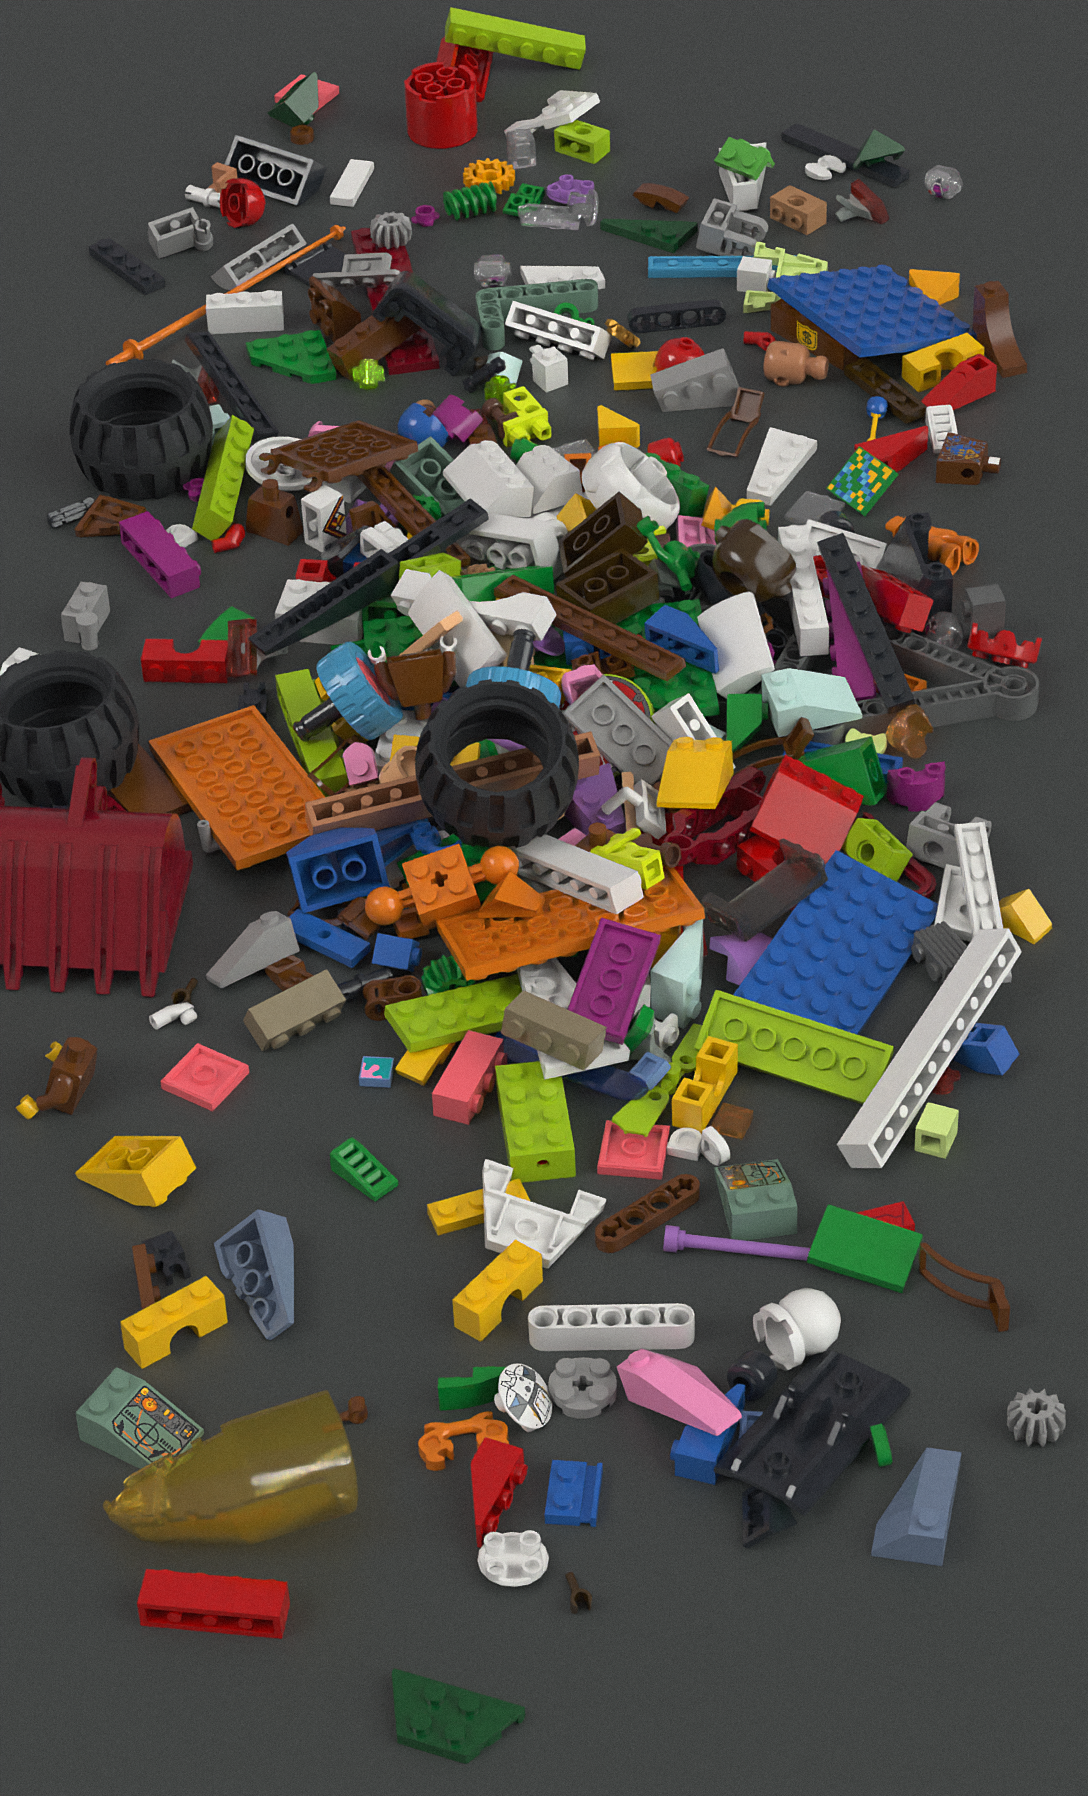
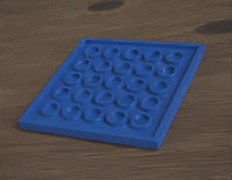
M878 265L877 267L870 268L859 267L852 270L840 269L833 272L820 271V273L815 274L801 273L796 276L781 275L778 278H769L767 286L769 290L859 358L917 351L964 333H968L977 340V334L970 328L968 323L960 321L954 316L953 312L945 310L936 300L924 295L921 289L910 286L906 278L897 275L887 265Z

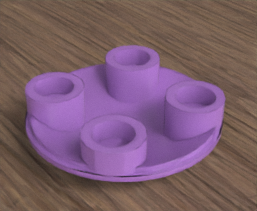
M568 174L561 175L559 181L548 185L546 194L551 200L564 204L585 202L591 199L595 193L593 181L577 180Z

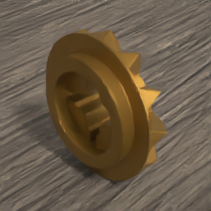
M607 319L604 323L608 326L606 330L628 347L635 346L637 348L640 345L639 338L615 320Z

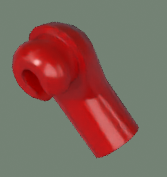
M744 331L743 343L758 345L764 351L767 350L771 342L777 341L769 332Z
M233 524L229 527L225 537L211 540L214 553L238 548L245 537L244 527L240 524Z

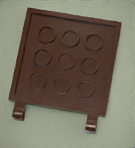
M357 420L271 449V453L260 454L259 459L263 461L269 460L268 466L261 469V472L267 475L274 474L280 464L302 471L303 477H312L311 483L305 485L304 489L315 492L321 487L323 481L329 484L342 481L343 477L349 475L358 476L363 474L364 470L370 468H382L387 465V462L405 460L410 454L419 451L417 441Z

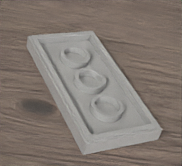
M602 675L563 714L567 722L580 734L592 732L599 753L620 774L621 772H632L634 785L642 779L653 786L662 778L667 751L673 741L605 675Z

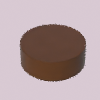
M307 125L293 127L290 130L291 142L297 145L311 143L314 140L313 128Z

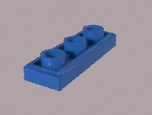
M297 909L288 917L291 919L297 942L351 968L371 951L369 942L309 913H302L300 909Z

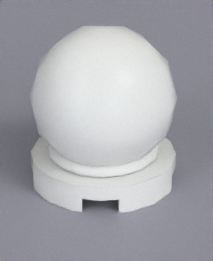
M810 1288L790 1292L780 1300L779 1305L775 1303L767 1304L761 1307L760 1312L753 1316V1327L758 1342L765 1341L773 1354L769 1357L779 1369L785 1371L802 1364L805 1356L826 1351L837 1339L841 1323L840 1312L835 1302L823 1291Z

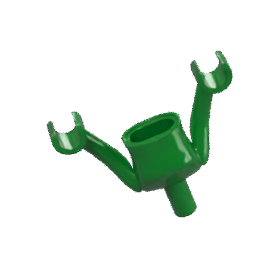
M650 516L644 517L637 523L638 530L643 536L647 537L658 558L677 575L681 590L689 591L692 588L690 579L695 575V562L700 556L699 552H693L692 547H686L680 541L668 542L662 548L653 533L659 528L658 523L655 520L651 521Z

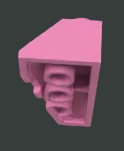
M640 1349L630 1354L628 1359L617 1366L628 1401L715 1436H718L742 1418L740 1411L694 1365L676 1358Z

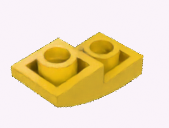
M456 1042L412 1053L407 1050L395 1070L397 1074L425 1086L437 1064L443 1065Z

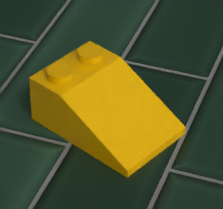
M692 737L674 739L667 751L656 801L657 807L716 809L734 774L732 741H723L717 737L706 740H694Z
M114 1136L75 1174L78 1179L133 1205L157 1207L167 1200V1196L175 1188L187 1181V1177L196 1169V1166L181 1136Z

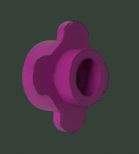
M422 205L416 208V216L412 217L411 221L415 224L418 223L422 227L432 226L435 219H438L440 215L438 212H435L434 207Z
M195 478L183 485L184 490L188 491L190 500L199 502L204 478Z

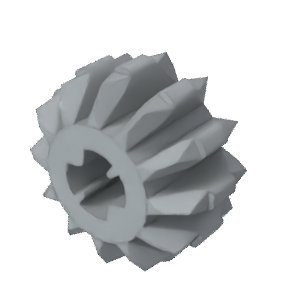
M395 211L376 215L371 220L370 225L373 243L378 244L380 248L387 247V249L391 247L398 249L399 245L405 246L411 240L412 235L409 217L404 216V213L396 214Z
M1029 1388L1026 1395L1017 1392L1014 1401H1010V1405L1007 1408V1426L1009 1431L1014 1432L1016 1441L1026 1439L1028 1447L1033 1442H1038L1044 1447L1046 1440L1056 1443L1059 1434H1063L1066 1424V1410L1064 1404L1059 1403L1057 1394L1047 1396L1045 1389L1040 1393H1035Z

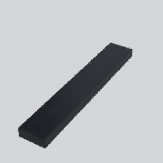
M798 123L782 132L781 140L820 157L825 155L837 157L842 163L846 164V168L893 188L909 178L910 170L886 160L885 163L877 162L867 167L866 162H863L859 169L854 170L853 163L860 149Z
M208 331L187 334L185 342L236 416L254 428L252 439L260 441L277 437L278 429L211 333Z

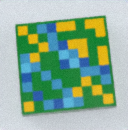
M859 446L826 489L865 517L898 474Z

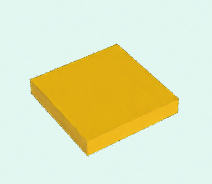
M658 351L611 354L614 390L653 389L650 374L657 371L656 366L653 367V363Z

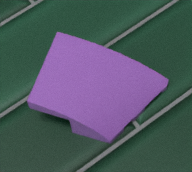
M760 932L710 937L709 949L728 956L726 980L740 985L770 944L772 938Z

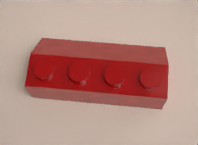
M444 36L441 39L436 62H444V66L458 68L459 65H463L469 68L475 75L476 101L482 102L484 100L493 52L445 42Z

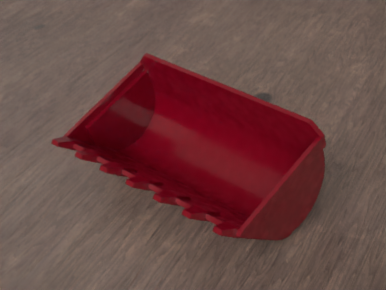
M82 757L80 764L76 765L69 809L5 806V797H2V786L0 783V964L4 966L6 989L19 990L23 968L26 965L49 967L51 992L65 991L69 968L94 969L96 994H110L114 970L139 971L141 995L154 997L159 973L166 971L193 866L192 852L185 851L182 824L177 814L107 811V789L105 786H97V762L95 758Z

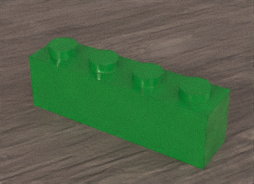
M535 565L452 576V579L468 601H496L497 597L494 595V588L511 575H515L554 594L553 566Z

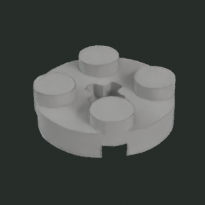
M585 1357L562 1358L556 1363V1369L549 1377L548 1389L553 1406L555 1407L556 1404L562 1408V1413L566 1416L577 1419L596 1417L601 1414V1409L605 1408L609 1403L611 1407L617 1397V1380L607 1360ZM588 1385L586 1391H579L577 1386Z

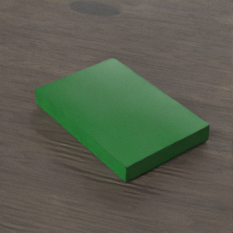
M828 1204L809 1251L807 1263L903 1293L920 1243L922 1242L923 1234Z

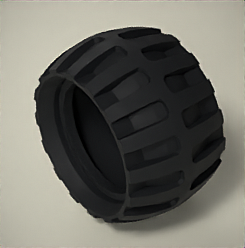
M129 359L126 362L106 365L105 368L98 372L94 371L88 375L84 383L79 385L70 412L69 434L77 464L95 489L100 492L104 491L113 498L143 501V499L165 498L166 495L174 492L179 493L184 490V484L201 476L211 452L213 423L207 399L199 383L190 372H185L181 366L175 363L169 364L159 359Z
M58 650L54 651V653L36 654L30 656L27 660L7 667L6 671L0 675V782L12 795L16 794L22 802L27 804L35 803L47 808L64 805L70 807L76 765L80 764L82 757L96 759L97 786H105L107 791L112 788H117L123 782L125 775L131 772L136 760L140 735L139 718L134 699L127 684L108 661L102 657H94L89 652Z
M492 679L479 681L478 684L470 687L463 686L457 689L447 701L443 700L435 708L419 737L415 756V773L419 793L426 809L435 818L437 824L449 835L454 834L462 843L472 847L478 845L488 847L489 849L495 846H515L519 848L529 844L533 838L537 836L542 837L567 810L577 785L579 755L577 743L567 719L554 702L550 703L539 690L533 687L529 689L520 685L517 681L492 682ZM486 739H503L528 748L540 759L543 770L533 781L518 789L494 792L478 789L462 780L450 764L453 758L468 745Z

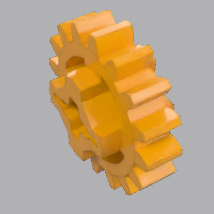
M486 158L485 161L477 160L476 164L469 163V167L464 168L463 184L470 189L471 185L475 184L479 187L480 183L485 182L488 184L491 181L496 193L502 194V190L509 191L510 186H514L515 170L513 165H507V161L500 162L497 158L493 161H490L489 158Z

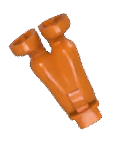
M897 515L886 523V530L892 532L894 537L906 517L903 518ZM931 526L928 541L929 560H939V563L944 564L950 569L952 576L959 569L960 562L970 565L975 561L979 552V544L975 539L968 536H959L953 530Z

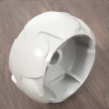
M610 443L602 447L587 462L582 471L583 487L596 509L617 492H621L641 509L643 518L650 516L651 521L655 520L659 526L663 525L666 529L675 521L679 514V499L674 487L666 477L667 471L656 458L647 457L640 450L627 443Z

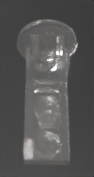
M592 189L588 191L587 195L580 194L579 192H570L567 206L528 203L518 206L517 212L522 226L578 230L581 217H584L587 226L595 224L599 212V197L597 192Z

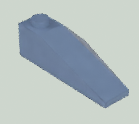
M257 1209L214 1242L221 1272L225 1278L233 1282L236 1287L235 1293L240 1299L245 1300L250 1308L249 1314L265 1338L272 1340L294 1324V1244L286 1217Z
M934 1448L925 1449L877 1522L871 1556L937 1566L943 1565L961 1452Z

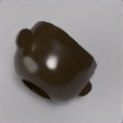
M741 519L730 528L721 526L717 530L714 538L716 547L712 556L713 570L719 582L729 593L735 596L751 592L754 594L756 603L773 597L783 598L792 591V585L789 582L797 570L796 562L791 553L761 525L748 519Z

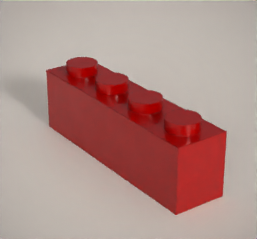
M862 565L864 582L879 617H882L884 622L895 625V628L900 631L911 633L912 629L923 632L934 600L886 571Z
M146 1569L137 1607L141 1626L282 1639L290 1607L288 1582L275 1579L262 1580L240 1576L208 1575L201 1572L186 1573L168 1569Z

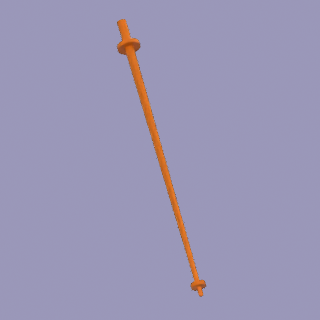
M332 226L330 234L224 294L243 292L331 238L335 240L343 238V231L346 230V227ZM206 304L138 343L133 339L126 340L123 343V352L107 360L106 365L126 362L129 359L143 360V351L205 315Z

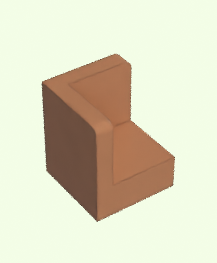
M218 162L212 166L213 184L208 188L215 189L217 193H221V190L225 189L229 184L226 183L227 180L237 178V168Z

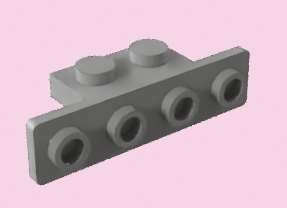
M387 252L347 254L344 256L342 272L313 273V276L333 288L345 287L354 289L356 286L375 288L377 285L390 286L400 271L396 269L390 270L392 256Z

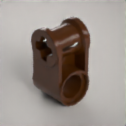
M414 976L372 980L363 987V995L367 1000L365 1014L374 1021L386 1020L384 1016L386 1005L423 997L421 982ZM376 988L378 989V996H375ZM377 1004H380L381 1012H378Z

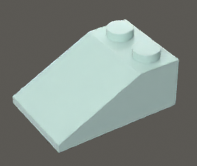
M791 668L761 674L763 703H768V714L778 737L790 734L801 717L809 719L812 730L862 719L861 710L845 677Z
M703 919L689 925L651 969V1009L654 1010V1017L664 1021L673 1013L678 1016V1027L683 1029L691 1019H695L699 1015L701 1010Z

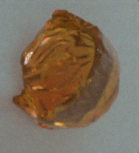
M912 704L896 713L886 731V738L889 744L914 759L920 758L927 751L924 740L925 736L928 733H933L934 730L928 721L929 718L921 707L917 704Z

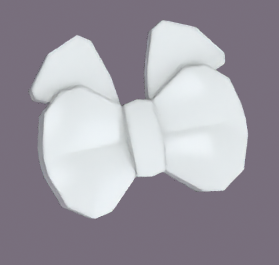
M825 155L818 159V163H808L805 166L807 176L818 180L831 179L832 174L829 170L843 173L846 170V164L831 155Z

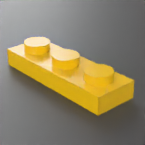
M520 1179L509 1181L505 1191L506 1194L530 1201ZM483 1189L427 1204L428 1216L438 1236L484 1223Z

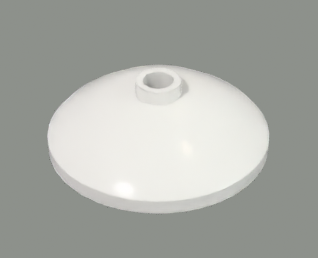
M293 437L267 438L255 443L246 454L245 465L247 472L261 485L266 479H275L278 481L279 490L298 491L304 489V486L309 485L312 481V477H303L302 471L283 466V464L279 465L274 474L267 475L261 472L262 468L268 466L269 460H260V454L271 453V449L301 439Z

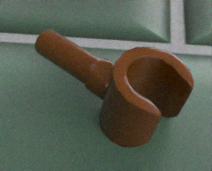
M355 1396L349 1399L347 1411L321 1421L323 1430L349 1420L354 1424L364 1423L368 1417L365 1399L362 1396Z

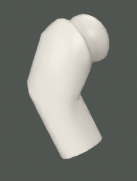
M186 1002L170 1005L149 1016V1021L153 1028L157 1030L179 1017L183 1024H190L197 1019V1013L193 1010L194 1006Z

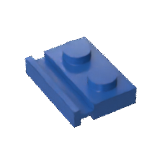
M552 1460L544 1514L545 1524L580 1526V1523H590L591 1527H596L603 1463H597V1466H588L587 1462Z

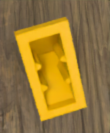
M602 405L597 407L599 447L619 441L635 448L640 447V424Z
M1030 889L1007 896L999 901L1003 929L1009 928L1011 933L1032 944L1038 942L1052 929L1051 921Z

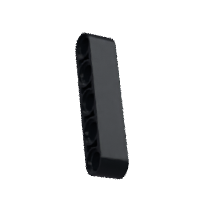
M704 550L701 552L695 565V575L692 579L714 606L734 595L722 586L714 573L712 563L714 551ZM760 602L756 603L760 616L764 613L770 616ZM772 618L773 629L768 631L765 636L775 652L773 660L777 661L788 643V637ZM766 620L762 622L763 627L768 624Z

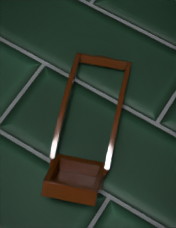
M738 387L734 406L721 419L707 447L708 452L717 453L721 457H738L748 434L759 421L764 392ZM730 418L750 423L741 437L735 454L712 449L721 428Z
M801 717L787 737L762 740L733 752V760L753 750L783 744L787 756L796 760L800 759L805 754L804 749L814 737L809 719ZM785 755L757 761L735 772L733 776L749 766L758 769L780 763Z
M356 734L346 739L325 761L308 775L313 782L330 796L341 794L349 787V782L335 793L314 774L323 768L347 743L350 745L354 742L366 744L373 749L375 754L376 750Z
M357 897L354 900L333 905L346 908L337 918L323 920L333 926L343 923L352 928L365 940H368L382 926L375 924L368 918L365 912L366 899L363 897ZM298 899L295 905L288 911V916H291L300 906Z
M926 1242L920 1243L919 1273L932 1285L950 1297L975 1307L990 1309L998 1332L1008 1331L1010 1305L1005 1296V1287L1002 1282L994 1277L977 1274L959 1267L938 1254ZM926 1253L948 1270L973 1281L988 1284L987 1301L964 1295L938 1280L926 1269Z

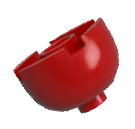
M233 178L227 180L226 183L229 184L225 189L221 190L219 202L222 216H227V219L230 221L226 223L234 228L255 224L262 217L266 204L261 188L257 183L249 179Z
M687 337L674 338L661 345L656 354L653 367L656 366V372L705 354L692 339Z

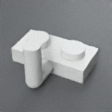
M642 779L633 786L634 791L629 787H623L601 806L603 812L609 815L627 800L635 806L636 824L640 830L645 833L648 832L657 839L666 833L664 807H657L656 804L659 791Z

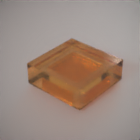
M723 1102L712 1122V1127L719 1134L742 1140L753 1120V1110Z

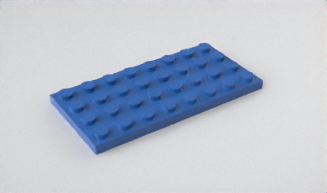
M836 850L733 995L859 1035L911 958V947L916 930H925L927 926L931 927L935 922L938 904Z

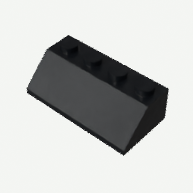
M235 135L224 164L237 168V178L249 179L257 183L265 196L298 207L319 191L327 170L326 167L315 160Z

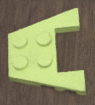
M756 242L753 258L772 260V265H778L775 278L781 277V275L796 276L801 273L815 274L820 273V271H828L827 261L800 253L797 256L786 254L783 248L776 247L773 250L766 248L765 243ZM746 290L743 313L771 310V304L781 298L773 292Z

